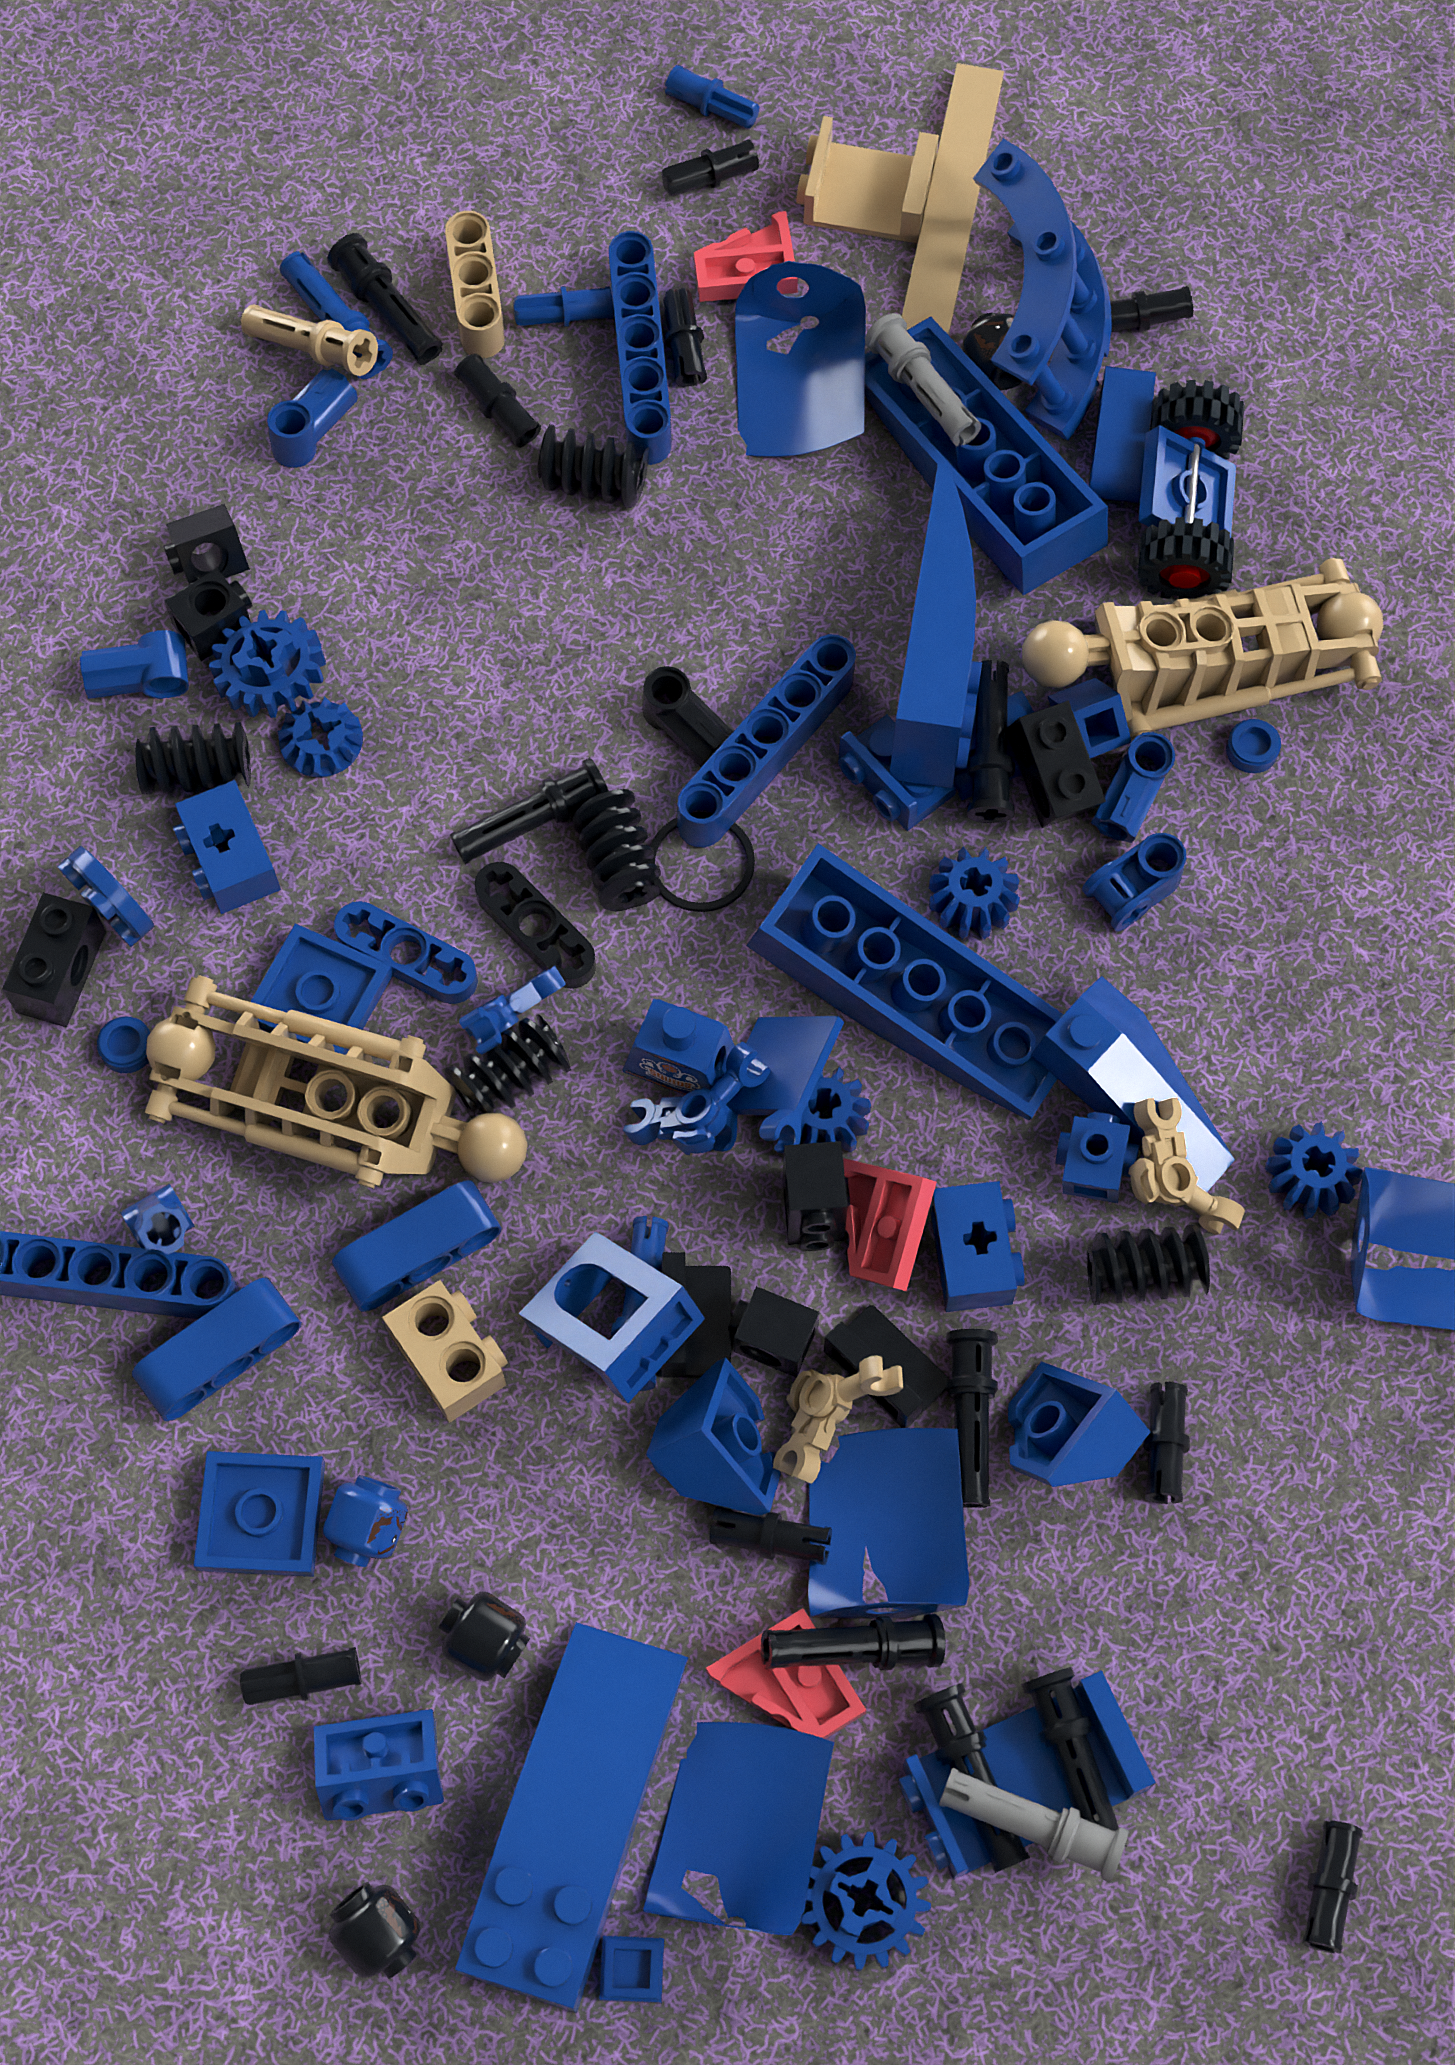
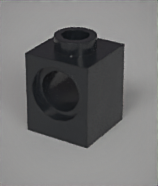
M225 504L166 524L172 543L163 546L174 575L184 572L189 585L215 568L220 571L224 578L250 570L235 525ZM201 544H213L211 549L205 553H193L194 549Z
M217 568L164 600L173 626L185 638V642L200 661L214 654L212 651L213 644L227 643L222 633L225 628L237 632L241 629L240 617L245 616L250 621L247 610L252 607V602L238 581L235 580L229 584ZM211 610H222L220 613L216 615L205 616V614Z
M756 1286L749 1303L740 1300L730 1320L728 1331L735 1334L734 1352L797 1378L817 1332L820 1312Z

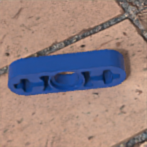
M352 902L338 911L334 920V930L338 942L391 965L395 978L448 1004L464 1002L475 992L478 984L476 967L472 958L465 952L367 902ZM364 919L368 920L370 931L382 938L380 950L376 951L378 949L376 939L364 932H360L353 938L348 925L350 923L360 925ZM410 941L419 945L421 954L411 964H398L391 958L393 948L401 942ZM432 954H436L434 956L436 967L446 972L452 973L456 967L461 968L464 981L461 983L453 980L449 986H445L442 974L429 966Z

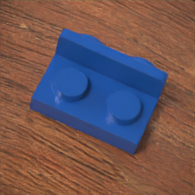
M886 714L857 737L850 731L840 737L838 764L850 782L855 785L862 783L873 795L875 807L886 820L893 822L896 819L906 831H909L955 795L956 786L953 784L952 788L898 781L890 774L895 722Z
M433 1709L314 1726L315 1786L325 1820L340 1819L354 1821L371 1814L398 1810L414 1812L426 1806L438 1805L444 1802L443 1787L439 1774L436 1721Z

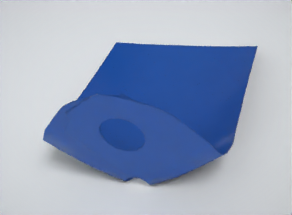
M786 261L772 264L770 267L756 273L744 285L737 298L735 307L738 431H740L739 434L747 445L746 455L763 457L803 455L824 450L864 433L866 305L861 286L852 278L823 265ZM796 277L804 280L808 284L809 289L802 296L788 297L777 290V284L784 278ZM812 316L818 319L819 323L816 327L811 329L804 328L788 354L767 349V341L789 328L801 325L802 318Z
M1364 1167L1350 1257L1356 1312L1376 1321L1455 1330V1269L1446 1270L1436 1267L1409 1268L1403 1266H1395L1389 1270L1365 1268L1369 1243L1386 1246L1397 1251L1455 1260V1184L1384 1169ZM1359 1240L1363 1241L1361 1251L1359 1248Z
M895 1428L838 1436L840 1444L838 1450L829 1463L821 1461L817 1478L812 1484L809 1483V1525L832 1528L831 1546L809 1542V1544L825 1546L826 1550L829 1551L825 1565L809 1561L808 1598L810 1616L847 1619H876L880 1616H889L891 1619L910 1618L966 1605L970 1580L962 1500L958 1429ZM866 1548L872 1571L883 1584L889 1602L866 1604L863 1600V1578L865 1574L863 1564ZM893 1608L898 1611L875 1612L872 1609Z
M697 1722L696 1736L687 1749V1758L680 1760L675 1787L643 1912L769 1934L792 1935L798 1927L805 1910L834 1742L796 1730L766 1724ZM690 1870L716 1876L728 1919L730 1917H740L745 1921L746 1926L726 1925L724 1921L704 1909L696 1898L681 1887L686 1871Z

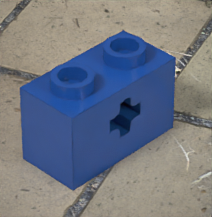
M235 780L175 803L182 823L172 827L184 856L192 853L196 854L201 867L191 872L204 901L214 897L220 913L223 914L281 890L273 865ZM227 845L229 850L219 853L217 848Z
M1000 1181L935 1188L929 1209L945 1312L1012 1305L1017 1286H1024L1025 1282L1021 1253H1011L1008 1233L1015 1232L1016 1230L1012 1199H1002ZM979 1238L981 1246L987 1248L986 1254L977 1255L975 1246L969 1245L970 1239Z

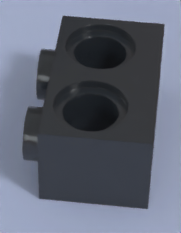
M1069 700L1019 717L1007 728L1008 739L1041 828L1090 812L1106 802Z
M841 1141L784 1145L782 1183L788 1245L800 1244L801 1249L807 1251L829 1249L834 1246V1241H844L848 1205Z

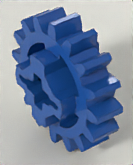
M265 610L259 611L258 621L253 623L245 616L239 618L241 629L235 632L232 629L225 628L222 631L227 642L226 644H213L212 651L216 660L209 663V668L213 675L216 689L221 698H227L231 709L234 711L245 705L249 717L254 718L260 708H266L270 718H274L277 715L278 706L284 704L293 712L297 710L294 699L298 696L311 699L314 695L309 684L322 683L324 680L320 667L326 665V659L315 629L308 630L305 619L302 617L290 623L287 612L283 610L278 613L275 620H269Z
M866 1832L862 1846L854 1847L848 1834H844L840 1838L841 1852L835 1855L826 1846H822L819 1849L818 1853L824 1866L822 1869L812 1866L810 1881L815 1884L813 1889L808 1888L806 1903L812 1904V1910L802 1916L800 1923L801 1926L817 1925L819 1932L815 1935L811 1945L817 1949L829 1942L834 1947L831 1963L837 1965L846 1953L853 1956L855 1971L862 1972L866 1957L874 1956L880 1969L888 1967L887 1951L893 1948L896 1953L904 1958L910 1953L908 1943L904 1939L906 1934L920 1938L923 1936L926 1929L919 1922L915 1921L914 1918L915 1914L930 1912L931 1903L917 1899L916 1892L925 1888L929 1882L927 1877H911L909 1871L917 1859L913 1854L904 1857L902 1860H898L893 1856L896 1851L897 1840L891 1838L882 1850L875 1847L873 1832ZM852 1861H871L867 1871L850 1877L841 1872H835L844 1864ZM890 1872L896 1876L901 1884L905 1898V1909L891 1899L886 1884ZM868 1886L876 1891L873 1901L881 1908L879 1912L868 1909L864 1916L860 1917L852 1912L855 1901L847 1896L850 1890L855 1893H861L864 1887ZM823 1894L838 1904L842 1922L837 1932L826 1918L823 1908ZM880 1925L887 1930L893 1931L887 1938L878 1942L868 1944L856 1943L861 1931Z

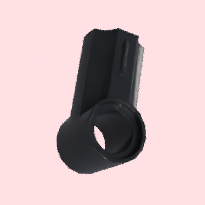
M670 666L658 667L645 678L642 703L645 720L655 729L664 730L702 767L734 731L691 690L689 679L678 668ZM667 693L678 698V701L673 704H662L655 700V697Z

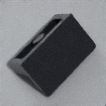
M663 1252L662 1273L685 1288L705 1319L662 1366L663 1377H701L718 1360L726 1357L731 1363V1332L728 1331L731 1320V1269L728 1266H686L685 1252Z
M873 1305L868 1306L848 1326L841 1321L825 1336L823 1352L849 1377L859 1372V1364L863 1359L876 1355L882 1357L883 1370L896 1365L902 1367L903 1389L900 1392L887 1396L867 1394L901 1428H908L946 1391V1381L950 1378Z

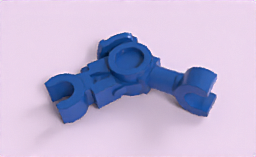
M553 966L547 971L544 970L508 995L504 996V994H501L481 1007L479 1006L461 1017L459 1023L466 1030L469 1037L473 1036L477 1040L478 1045L475 1049L482 1055L501 1044L502 1037L500 1033L519 1021L517 1015L565 986L566 983L557 968Z
M742 1041L730 1051L726 1060V1073L710 1090L703 1087L702 1089L693 1090L683 1097H663L659 1105H654L651 1100L646 1098L632 1101L630 1107L642 1121L635 1125H624L623 1132L637 1145H646L658 1138L660 1140H672L686 1155L711 1151L714 1148V1137L722 1131L726 1124V1114L730 1111L726 1104L744 1086L750 1088L762 1084L768 1078L771 1070L756 1059L757 1051Z

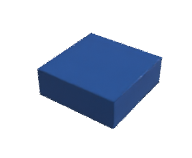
M603 1936L600 2001L662 2004L664 1938Z

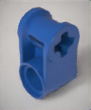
M1167 833L1150 835L1118 859L1108 862L1094 872L1084 883L1082 892L1087 898L1094 897L1112 918L1110 924L1115 931H1122L1139 920L1151 907L1172 894L1179 887L1187 859L1186 849L1183 843L1174 835ZM1160 859L1170 864L1172 869L1167 872H1159L1153 870L1147 862Z

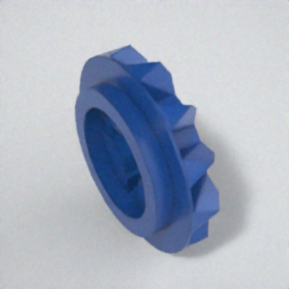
M324 696L320 702L308 703L303 700L300 708L292 714H285L284 724L281 730L278 731L279 747L284 760L297 772L311 777H327L345 770L356 760L363 744V731L359 718L349 710L345 702L339 705L330 702ZM314 722H316L317 726H321L324 732L330 731L328 733L329 741L327 742L329 750L325 751L323 744L320 745L316 739L309 740L312 738L311 729Z

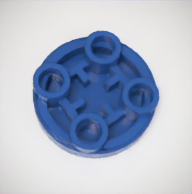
M79 846L57 865V868L77 890L87 885V888L80 895L90 906L95 908L100 917H105L108 921L113 916L116 917L109 925L130 947L155 927L153 921L140 905L85 847Z

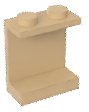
M823 116L819 136L810 135L806 164L812 165L810 174H801L798 184L796 203L804 205V224L918 244L937 157L939 135L919 132L915 154L910 156L832 143L833 117Z

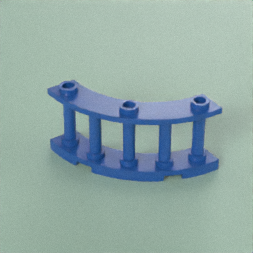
M1003 138L973 177V180L977 185L996 197L1009 211L1015 221L1007 234L1015 245L1023 249L1024 279L1019 305L1012 324L1001 345L990 360L995 366L1032 386L1035 383L1038 391L1025 409V412L1035 423L1069 441L1082 422L1099 387L1097 376L1103 357H1108L1112 321L1107 282L1099 261L1084 235L1070 219L1065 203L1052 180L1034 159L1022 149ZM1052 355V359H1051L1050 365L1048 366V365H1047V362H1048L1050 356Z

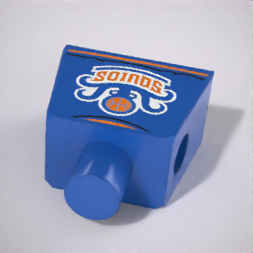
M653 999L622 1071L683 1095L703 1087L710 1090L726 1073V1060L735 1045L728 1027L723 1023L692 1012L687 1008L679 1007L660 999Z

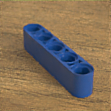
M625 231L613 237L609 244L608 253L626 444L628 441L634 442L637 458H641L646 448L649 447L648 465H653L666 459L671 452L672 446L671 413L654 252L651 240L645 234L638 231ZM643 388H644V389H651V390H648V391H639L640 389H643ZM646 431H654V432H656V433H653V434H650V435H649V434H642V432H646Z
M828 634L815 640L684 786L678 796L677 828L680 837L687 844L705 848L718 842L847 696L853 686L856 659L854 646L847 638ZM835 665L841 669L828 671L823 669L822 666ZM798 700L804 701L809 705L806 707H795L789 703ZM764 736L772 737L777 742L763 744L758 742L757 739ZM730 773H739L745 778L740 781H729L724 776ZM697 810H706L713 815L705 819H697L690 814Z
M0 1231V1295L199 1319L239 1291L238 1285L228 1266L220 1259L211 1256L179 1252L166 1255L162 1251L154 1249L146 1250V1248ZM49 1259L55 1260V1266L47 1276L32 1278L33 1269L39 1262ZM100 1266L111 1267V1273L103 1283L98 1285L87 1284L88 1276L94 1269ZM155 1273L168 1274L166 1283L159 1290L154 1292L142 1290L144 1281L149 1276ZM216 1279L224 1281L223 1288L217 1296L210 1299L198 1297V1291L205 1282Z

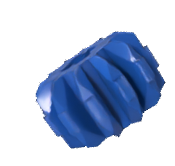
M964 846L958 851L957 861L944 856L939 863L938 870L940 873L933 874L929 881V889L934 893L930 896L929 907L931 912L942 913L940 917L942 929L951 927L956 923L960 924L959 936L962 940L969 935L970 928H976L984 940L990 936L991 925L1004 930L1009 924V913L1018 909L1020 897L1015 893L1019 886V878L1017 874L1006 873L1008 868L1006 856L991 862L989 861V851L986 846L981 849L978 857H971L969 851Z
M841 1067L833 1071L831 1078L823 1077L822 1070L802 1114L800 1143L805 1141V1144L841 1141L844 1150L852 1153L856 1149L857 1140L855 1135L863 1136L868 1133L869 1122L864 1116L870 1113L871 1110L870 1100L858 1097L862 1091V1084L859 1079L843 1084L844 1071ZM820 1106L828 1107V1114L832 1113V1118L820 1119V1112H816V1108Z
M1322 1121L1314 1125L1310 1135L1298 1124L1292 1127L1289 1139L1284 1137L1276 1139L1272 1146L1275 1156L1268 1158L1265 1163V1170L1275 1176L1268 1185L1269 1193L1287 1192V1196L1282 1204L1284 1211L1292 1209L1295 1203L1299 1202L1303 1204L1302 1212L1306 1219L1313 1218L1318 1207L1330 1217L1338 1211L1339 1202L1344 1204L1352 1202L1356 1196L1353 1185L1360 1183L1363 1170L1352 1165L1360 1155L1359 1148L1343 1149L1341 1147L1345 1139L1344 1130L1336 1132L1332 1138L1325 1136V1128ZM1306 1163H1308L1312 1170L1308 1172L1305 1170ZM1322 1169L1324 1172L1323 1176L1320 1177L1316 1170Z

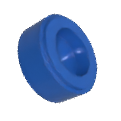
M1247 719L1236 724L1231 730L1226 744V753L1230 762L1239 770L1247 773H1261L1271 768L1276 762L1281 749V739L1277 730L1271 724L1259 719Z
M124 1016L109 1021L100 1030L97 1037V1050L104 1064L118 1073H133L145 1067L149 1063L146 1049L150 1030L141 1020L134 1017Z

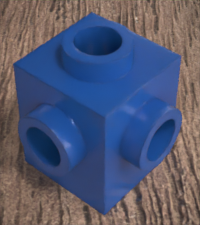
M1090 1112L1087 1118L1074 1116L1071 1133L1063 1131L1060 1133L1055 1164L1065 1166L1062 1178L1063 1194L1112 1203L1119 1202L1123 1176L1131 1178L1128 1173L1129 1168L1138 1158L1139 1145L1129 1143L1130 1125L1120 1124L1121 1119L1119 1117L1102 1112ZM1100 1153V1154H1103V1155L1094 1156V1155H1092V1154Z

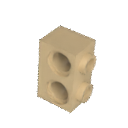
M439 1280L382 1317L389 1335L448 1423L506 1386L501 1368L507 1365L508 1362L490 1335L482 1340L470 1324V1322L477 1319V1316L460 1290L450 1295L442 1281ZM442 1316L449 1320L447 1328L439 1335L426 1336L419 1331L421 1324L429 1317ZM472 1361L480 1366L477 1376L468 1382H457L450 1377L452 1369L460 1362Z

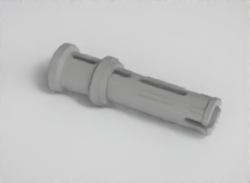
M888 314L877 320L866 334L865 345L872 353L882 356L889 365L888 373L896 382L907 384L912 389L917 398L934 419L938 421L956 446L959 443L961 446L973 440L981 429V423L968 411L955 392L930 363L931 356L928 348L924 343L914 341L906 331L907 323L900 314Z
M955 1768L951 1770L939 1803L942 1807H949L1048 1847L1047 1854L1052 1856V1860L1061 1863L1066 1858L1100 1872L1101 1879L1111 1883L1129 1834V1830L1122 1827L1113 1831L1080 1818V1810L1075 1808H1063L1060 1813L958 1772Z

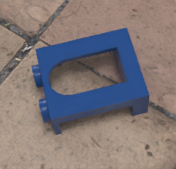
M596 1231L519 1313L542 1345L548 1349L555 1343L601 1376L613 1394L626 1403H629L705 1319L682 1285ZM614 1278L647 1300L616 1334L608 1340L578 1320L577 1317Z

